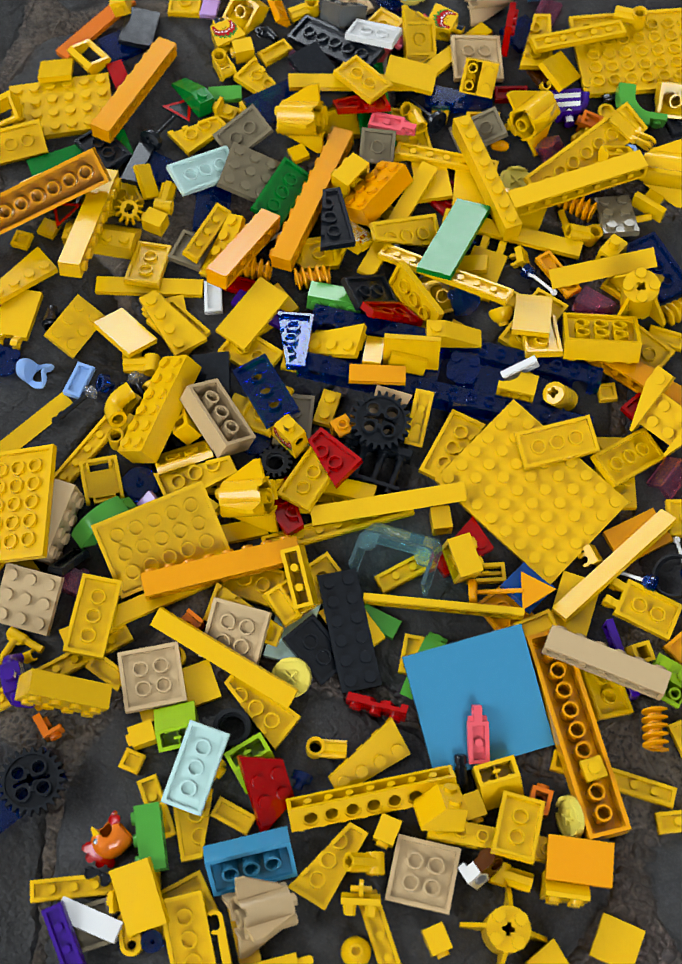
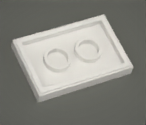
M356 18L345 33V40L392 50L401 37L403 28Z

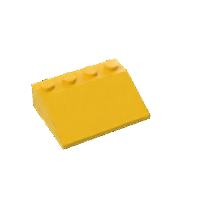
M563 312V359L570 361L586 360L589 362L605 361L607 363H639L642 340L637 316Z

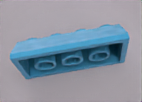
M287 826L203 846L204 862L213 897L235 892V878L240 876L272 882L298 876Z

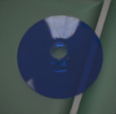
M375 0L380 7L391 13L401 12L402 5H405L397 0Z

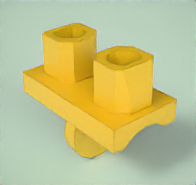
M360 879L359 885L350 886V892H341V904H343L344 915L355 916L356 905H365L364 916L376 917L378 906L381 905V894H373L372 886H364V879Z

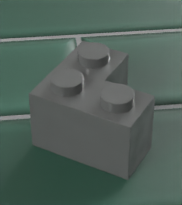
M322 0L320 19L330 25H335L339 29L350 28L356 18L366 20L368 6L359 2Z

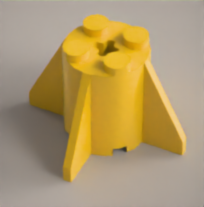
M319 83L308 85L283 100L274 109L275 116H277V133L286 135L298 143H303L305 147L316 153H320L324 145L323 135L326 130L323 129L325 125H328V116L335 113V109H327V106L322 104L324 102L320 101Z
M512 90L506 96L513 110L509 113L510 118H508L504 126L515 137L518 135L521 137L520 140L527 141L533 156H537L542 150L552 122L561 113L560 108L551 91Z
M682 139L650 149L647 153L645 152L644 158L648 164L646 177L640 178V181H643V184L665 197L664 199L674 207L682 208Z
M642 267L628 274L612 276L610 283L621 291L620 310L617 315L637 316V319L641 318V320L650 316L664 328L666 320L658 302V295L661 283L665 277Z
M261 458L251 460L221 483L220 488L215 490V497L219 500L220 515L223 518H236L268 532H278L279 527L275 515L277 505L274 506V503L278 499L277 489L285 480L269 479L270 476H265Z
M506 887L504 906L492 911L483 923L460 922L459 924L460 928L481 931V937L485 945L492 953L498 955L497 964H505L507 956L523 949L529 940L547 943L548 940L547 937L531 931V923L527 914L521 909L514 907L511 887ZM502 927L508 928V936L506 935V931L502 930Z

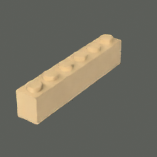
M552 625L541 652L544 655L659 701L665 695L672 673L661 665H652L641 657H632L621 649L607 647L601 641L594 642L587 639L585 635L580 633L574 634L560 625Z

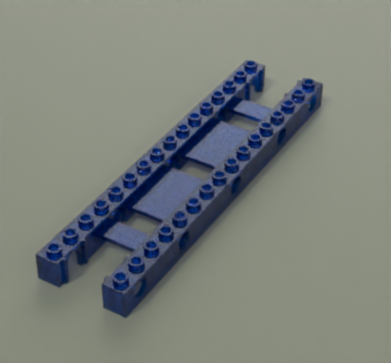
M315 304L311 316V330L313 331L322 330V324H330L337 329L363 323L367 326L366 335L384 337L385 333L425 336L426 328L378 318L373 319L364 314ZM482 341L481 348H440L438 370L426 369L423 376L406 373L405 386H380L413 395L409 403H413L416 388L432 391L435 394L431 408L448 412L454 409L470 417L492 421L513 400L512 398L496 395L499 380L505 381L500 372L527 358H525L524 350ZM365 343L362 351L359 352L358 358H347V361L333 358L331 355L328 357L311 353L309 350H301L296 364L297 377L366 393H375L377 386L375 384H349V364H362ZM556 357L536 358L540 366L530 371L534 375L539 376L533 403L514 400L543 426L585 416L565 411L564 408L560 410L547 407V402L543 399V390L546 385L554 381L560 382L569 388L572 387L574 381H583L588 384L586 392L589 395L591 393L597 395L604 368ZM449 359L459 362L460 368L455 385L437 381L442 360ZM309 371L318 372L320 375L311 374Z

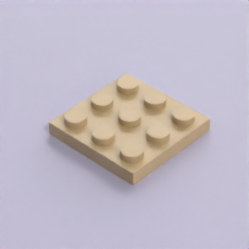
M451 35L450 46L454 82H461L466 57L500 62L496 82H503L504 73L500 35Z
M6 563L0 586V623L49 636L65 577L13 563Z
M214 597L204 633L259 665L272 612Z
M177 641L117 653L126 714L188 702L179 643Z
M398 834L385 900L449 915L461 848Z

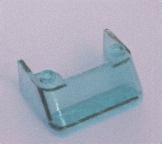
M379 522L372 523L360 533L348 563L350 569L356 568L358 571L365 550H371L377 544L414 554L416 563L426 567L420 585L423 596L427 597L442 554V544L438 539Z

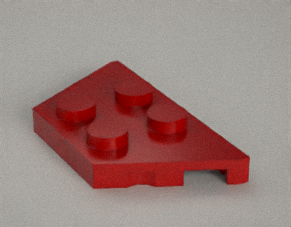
M238 755L236 757L260 832L268 831L287 809L286 799L294 797L284 761L281 758Z

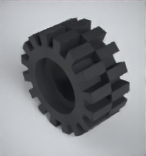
M275 445V448L272 449V446H269V450L265 448L263 454L260 453L259 458H261L265 476H270L269 479H283L292 472L291 454L289 455L288 450L285 451L284 447L281 446L278 449V445ZM278 458L283 462L281 468L273 470L268 466V463L271 459Z

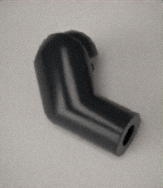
M257 26L255 28V33L258 37L269 38L273 43L279 40V36L269 26Z

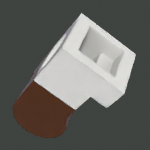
M491 848L482 849L478 857L469 865L463 862L458 867L466 882L476 890L502 867V857L491 854Z

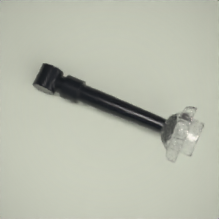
M134 371L128 375L126 382L136 385L143 399L145 391L140 382L144 374Z
M86 385L84 387V395L65 410L60 411L56 417L51 419V422L58 424L61 419L63 420L67 414L87 398H98L96 396L98 394L97 390L92 385Z

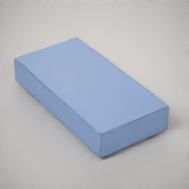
M77 362L62 391L63 395L75 399L82 397L95 372V367Z

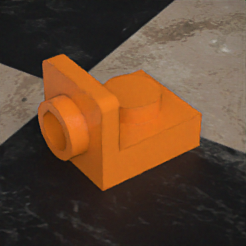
M585 109L582 116L578 115L575 125H577L575 132H578L581 127L584 129L586 127L592 128L603 119V116Z
M40 713L32 716L41 735L47 742L58 740L62 733L65 732L61 724L53 727L47 716L43 718Z

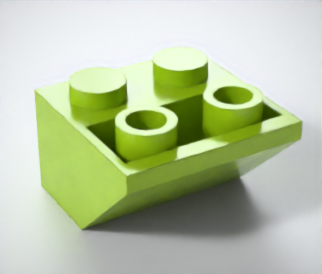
M659 653L656 656V660L652 662V665H661L667 671L672 672L665 695L661 700L679 709L682 703V665Z
M195 700L154 709L155 736L159 753L180 748L190 720L199 722Z
M261 732L224 753L228 764L246 795L248 792L236 756L274 757Z

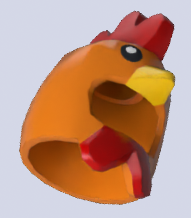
M116 810L111 813L108 822L103 828L98 830L93 826L91 827V841L82 846V851L87 853L86 861L88 863L95 861L97 868H102L104 865H107L108 868H113L115 858L124 853L133 842V836L120 822L121 818L119 815H116L118 813Z

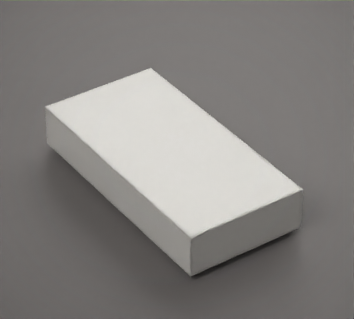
M204 281L205 315L223 314L222 288Z
M535 355L500 373L505 381H510L517 378L520 372H530L540 365Z

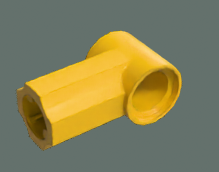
M305 0L304 3L288 8L287 11L291 22L301 20L306 14L317 18L320 15L319 0Z
M616 5L613 20L621 19L622 22L630 23L634 29H642L645 26L648 11L643 6H637L632 9Z
M408 101L404 102L399 110L400 115L405 117L409 123L417 124V134L424 132L427 129L428 123L423 117L421 109Z
M167 180L162 182L158 198L154 199L153 208L170 216L173 214L174 198L177 191L176 184Z
M569 223L564 233L565 238L581 241L585 246L592 247L602 237L603 230L597 224L587 227Z
M147 353L142 357H124L123 372L143 373L146 376L152 377L159 366L160 355Z
M126 413L127 420L124 425L117 428L113 427L107 432L109 445L115 451L118 450L120 441L125 436L128 425L134 417L131 413Z
M315 736L307 741L305 751L311 759L329 758L345 760L347 741L321 739ZM316 743L321 747V750L319 752H312L309 746Z
M347 852L343 859V867H345L346 872L366 873L367 876L385 875V852Z
M503 862L502 867L488 882L499 887H511L530 893L534 874L513 868L512 865Z

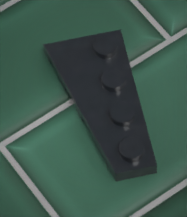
M341 188L323 189L320 251L354 247L356 241Z

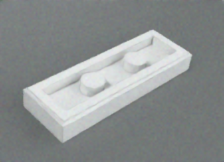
M63 896L61 901H64L72 926L115 944L124 922Z

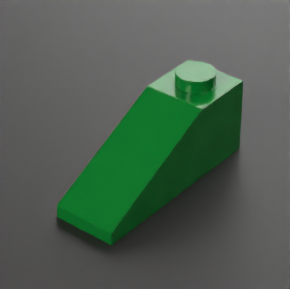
M187 78L172 83L171 86L198 118L213 113L214 97L204 86Z

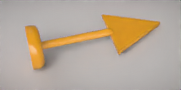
M521 572V588L478 590L477 581L475 579H468L469 603H478V595L522 593V608L526 609L556 590Z

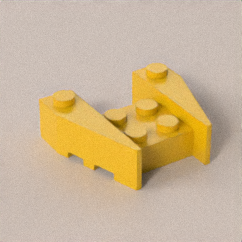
M657 366L645 382L629 430L635 432L642 425L669 445L663 454L664 456H669L682 447V406L664 394L676 378L660 366Z

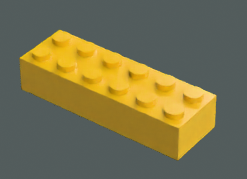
M188 355L165 356L160 360L159 366L151 378L149 387L144 392L143 399L137 407L136 413L129 423L126 434L120 441V446L117 450L118 453L130 462L157 463L182 411L183 404L179 399L187 385L195 383L202 368Z

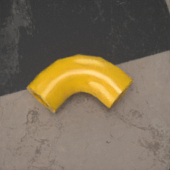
M127 382L114 390L105 403V417L108 423L115 428L125 424L127 416L123 409L129 402L137 398Z

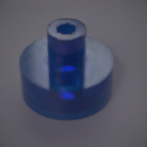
M99 374L96 380V391L107 393L109 389H114L115 383L111 381L110 376Z
M294 769L291 775V779L296 781L294 789L301 791L304 784L310 785L313 776Z
M148 930L142 935L141 947L145 952L157 953L162 949L164 938L159 931Z

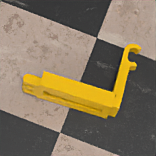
M211 910L207 915L210 917L217 915L219 918L220 927L218 930H212L211 934L218 937L222 964H233L224 917L220 911ZM295 952L252 964H313L314 959L310 955L298 958Z

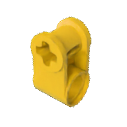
M221 48L212 51V65L220 81L223 82L226 78L234 76L237 70L226 51Z

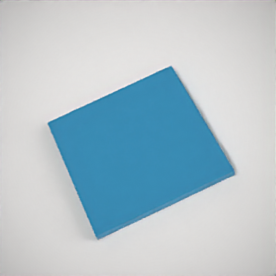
M516 624L402 657L432 768L451 764L455 773L456 764L454 756L456 754L466 755L467 764L465 766L467 770L479 765L468 764L466 721L467 716H472L471 704L482 705V715H487V720L489 721L490 761L510 755L515 757L555 745L522 624Z

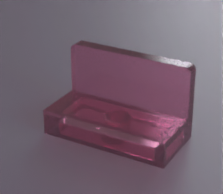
M541 0L535 14H551L552 29L563 4L553 0Z
M667 456L646 484L649 487L659 488L665 499H672L682 486V458Z

